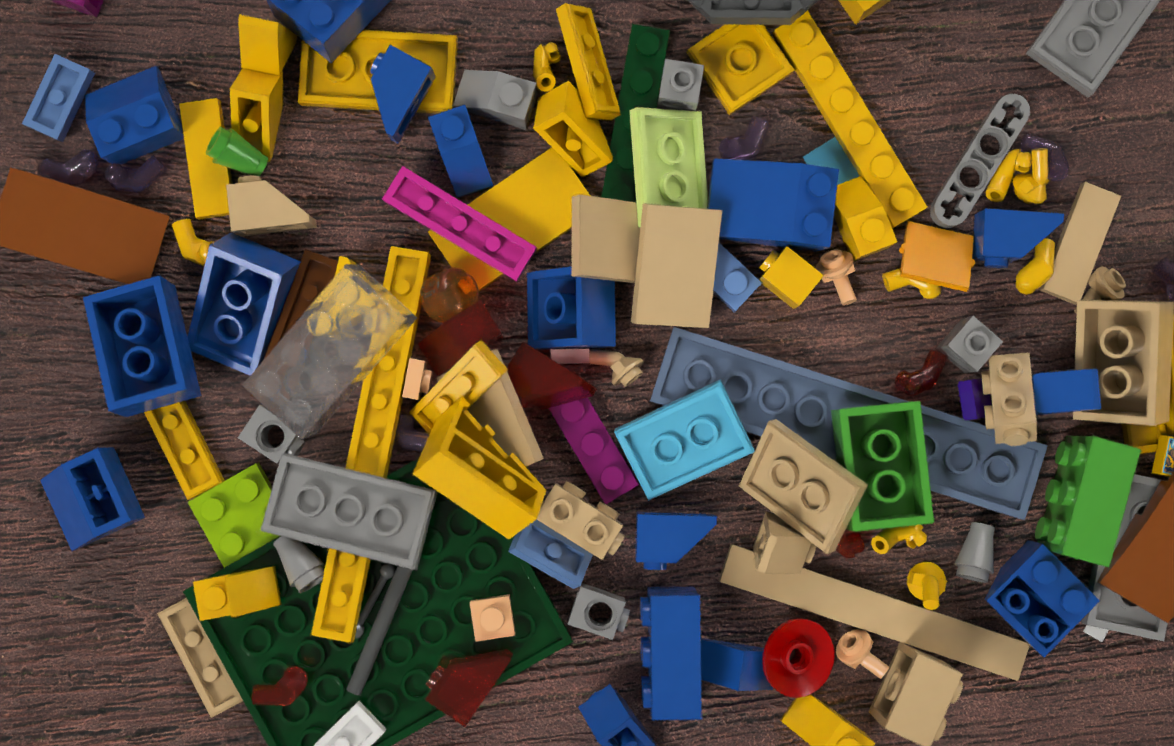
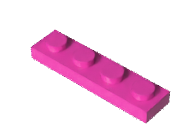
M404 166L401 167L382 198L385 203L516 282L537 250L536 246Z

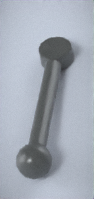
M385 563L380 569L381 576L359 615L355 638L363 635L365 631L363 624L387 580L394 576L395 567L390 563Z

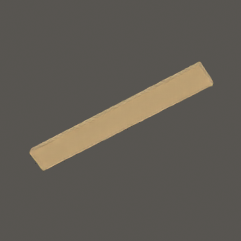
M730 544L719 577V582L1019 681L1030 646L1025 641L803 567L800 574H764L756 570L754 551L734 544Z

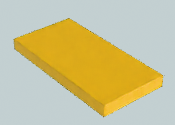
M362 30L332 63L302 40L298 103L300 106L379 110L371 82L373 74L370 73V70L377 55L381 52L385 54L389 45H392L432 67L436 76L416 112L439 114L453 109L457 35Z
M551 147L467 205L536 246L537 250L535 253H537L572 229V196L580 194L590 196V194L570 165ZM427 231L450 266L453 267L454 272L458 274L457 276L471 296H474L504 275L435 232Z

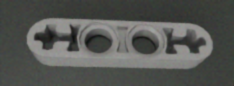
M1007 94L1000 98L988 112L931 204L930 216L937 226L942 228L955 227L962 223L971 212L1029 118L1030 106L1023 96ZM1013 105L1016 108L1014 114L1018 118L1014 117L1006 123L1003 129L996 127L1006 115V111L1002 108ZM991 135L998 140L1000 148L996 155H987L982 151L980 141L983 136ZM965 167H971L979 174V183L974 188H968L961 183L960 172ZM957 193L969 197V200L962 197L954 206V211L958 214L957 216L953 215L948 219L943 216L945 209L941 207V204L946 205L951 202Z

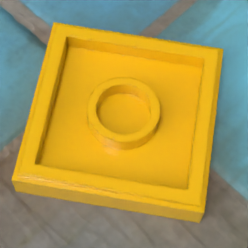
M725 24L687 50V54L693 63L704 65L703 77L729 115L794 72V68L764 25Z

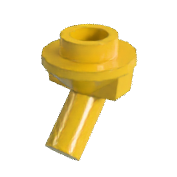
M1047 148L1031 150L1032 174L1019 173L1013 178L1012 183L1016 196L1027 204H1042L1047 199L1046 185L1050 181L1048 179Z
M932 562L915 564L907 575L908 589L914 597L923 600L924 608L928 610L937 609L939 607V596L945 592L947 580L945 574L938 565Z

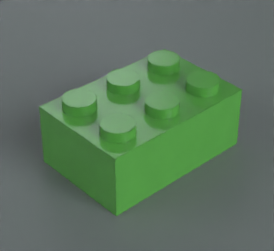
M920 401L831 410L836 461L868 485L846 529L856 532L934 523Z
M1066 436L1065 441L1059 444L1056 451L1055 462L1058 464L1055 479H1051L1046 488L1045 500L1048 502L1045 516L1039 519L1036 526L1035 538L1038 540V543L1044 544L1053 553L1110 567L1141 449L1096 436Z

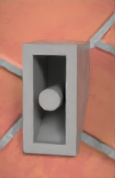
M464 70L453 108L466 105L469 113L527 130L538 95L537 84L499 71Z

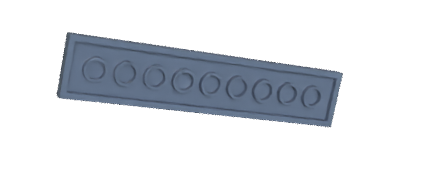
M677 327L672 329L650 398V402L665 406L721 379L747 433L761 437L768 421L777 419L835 461L836 452L831 410L909 402ZM921 405L930 490L1004 515L1025 520L1048 445L1035 441L1027 442L1020 446H1010L1005 443L996 444L994 429H986L985 425L969 420L964 421L963 418Z

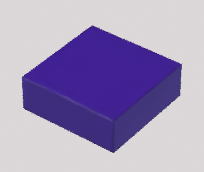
M982 378L959 381L958 390L964 421L984 418V406L991 405L990 394L983 395Z

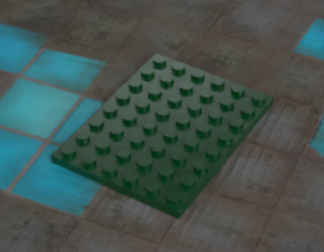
M419 458L387 475V479L435 490L413 475ZM437 492L418 568L411 573L360 696L352 694L346 689L392 578L387 580L363 624L365 629L363 635L355 638L352 643L311 635L322 581L303 593H299L296 587H291L278 551L273 545L278 538L207 578L275 565L281 605L237 617H231L230 615L200 621L194 586L183 591L268 746H313L358 701L386 728V731L371 746H392L573 643L571 634L532 565L508 552L514 536L511 539H507L440 492ZM303 542L326 565L329 548ZM370 560L360 613L381 576L380 569L382 565L386 562ZM510 594L515 636L475 642L470 601Z

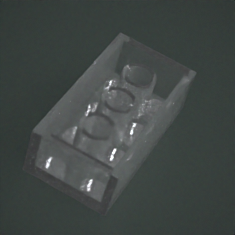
M345 264L242 386L301 440L314 436L407 331L417 317L360 265Z

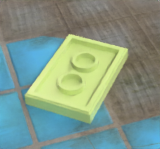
M642 107L629 110L638 227H641L643 203L707 209L708 191L702 112Z

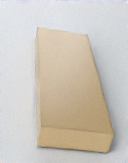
M1088 182L1080 184L1055 248L1053 275L1040 287L1039 291L1075 305L1078 300L1082 299L1119 204L1120 195Z
M187 598L157 613L210 717L212 718L242 702L243 700Z

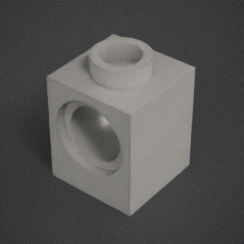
M665 59L657 108L696 111L704 65Z
M970 316L961 319L936 349L964 373L978 372L1003 341L976 317Z
M259 405L238 436V439L276 464H279L282 453L294 456L299 455L306 443L302 440V437L307 430L269 405ZM275 425L279 426L284 432V441L277 448L268 441V432Z
M581 583L568 618V625L613 640L616 630L623 633L630 610L624 608L626 603L624 597ZM598 602L606 603L612 610L611 616L603 622L593 620L589 615V609L593 604Z

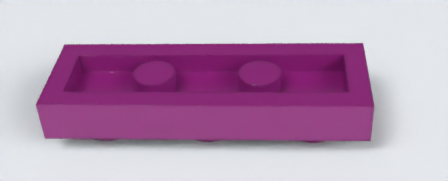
M580 384L546 403L605 504L639 485Z

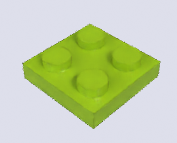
M255 463L188 501L191 510L224 568L280 537L279 535L260 531L272 491V485L259 463Z

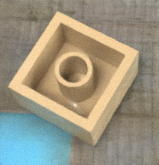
M899 642L889 665L890 667L869 709V713L885 729L921 746H931L934 740L938 741L945 730L946 719L944 716L950 703L954 704L961 694L963 682L960 680L963 673L932 655Z

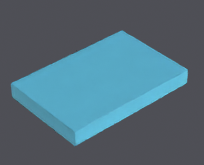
M721 379L614 430L648 500L755 452V448Z

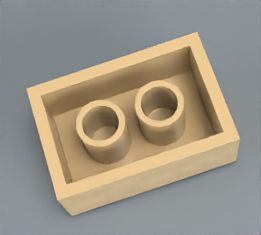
M1128 300L1077 301L1075 370L1098 369L1101 409L1073 412L1074 420L1152 426L1169 422L1174 302Z

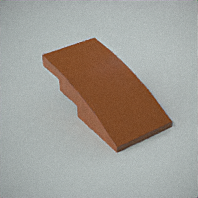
M10 167L0 199V246L121 283L131 284L151 278L170 216Z
M1174 471L1168 481L1161 480L1142 515H1134L1113 552L1110 567H1105L1097 580V583L1166 623H1169L1174 617Z

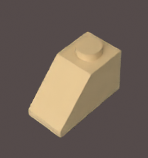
M261 176L239 177L238 183L226 185L231 232L241 237L317 228L316 220L266 180H262Z
M765 512L753 546L756 570L764 574H800L804 562L811 563L816 545L777 515Z

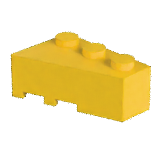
M461 396L436 418L413 475L507 539H511L537 519L546 489L513 452L508 456L492 438L496 433L488 424L482 427L467 410L470 404Z

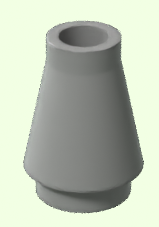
M971 522L969 533L954 563L957 566L956 576L971 581L988 583L989 574H994L993 535L995 527Z
M281 536L273 543L278 551L290 586L296 587L299 593L308 591L323 580L325 564L302 541Z

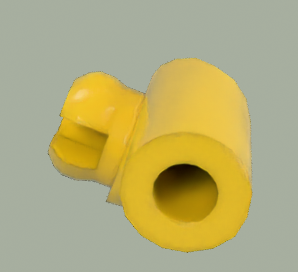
M550 42L545 46L540 44L534 50L533 78L537 87L544 92L551 91L556 84L550 64L558 63L561 60L558 47L554 42Z
M1020 148L1014 149L1007 154L987 187L985 194L989 200L1002 202L1015 172L1019 171L1025 174L1030 171L1032 166L1031 153L1021 152Z
M182 219L174 222L172 228L182 256L189 261L205 266L209 245L214 242L197 238L191 219Z
M1044 238L1035 246L1034 259L1017 273L1015 285L1020 293H1034L1036 289L1044 285L1052 277L1055 242L1053 240Z
M901 268L882 274L883 282L888 292L912 285L920 289V294L925 299H934L941 293V286L900 277Z
M922 525L884 528L872 538L871 546L875 552L885 554L895 544L905 539L907 546L914 549L916 546L920 547L926 543L927 536L922 531L924 528Z

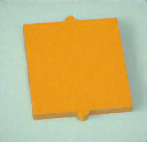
M908 221L905 227L904 243L899 249V252L902 253L900 277L967 292L970 288L971 269L975 265V260L972 259L974 236Z

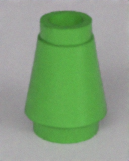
M219 127L206 149V155L213 158V163L253 176H260L268 162L267 156L263 155L232 128L226 130Z

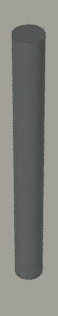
M397 566L346 690L359 696L362 694L413 569Z

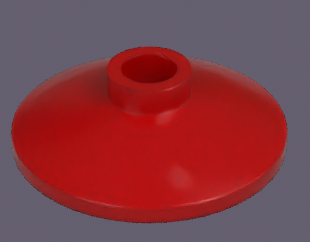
M804 618L791 619L778 626L768 638L763 651L762 664L767 681L777 692L792 698L805 697L820 689L827 681L834 664V647L828 632L820 624ZM795 649V656L789 661L790 654Z

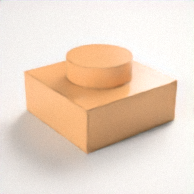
M409 358L402 397L421 400L422 393L430 391L433 371L426 370L428 362Z
M510 594L470 601L475 642L515 636Z

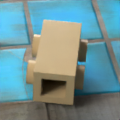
M1030 354L992 355L989 358V371H981L983 395L991 394L992 405L984 406L986 429H994L996 444L1005 443L1010 446H1020L1027 442L1037 441Z
M568 481L563 486L555 483L540 508L537 520L603 560L607 552L613 556L625 537L624 534L620 533L623 524L616 520L620 513L601 501L597 507L593 506L583 499L586 492Z

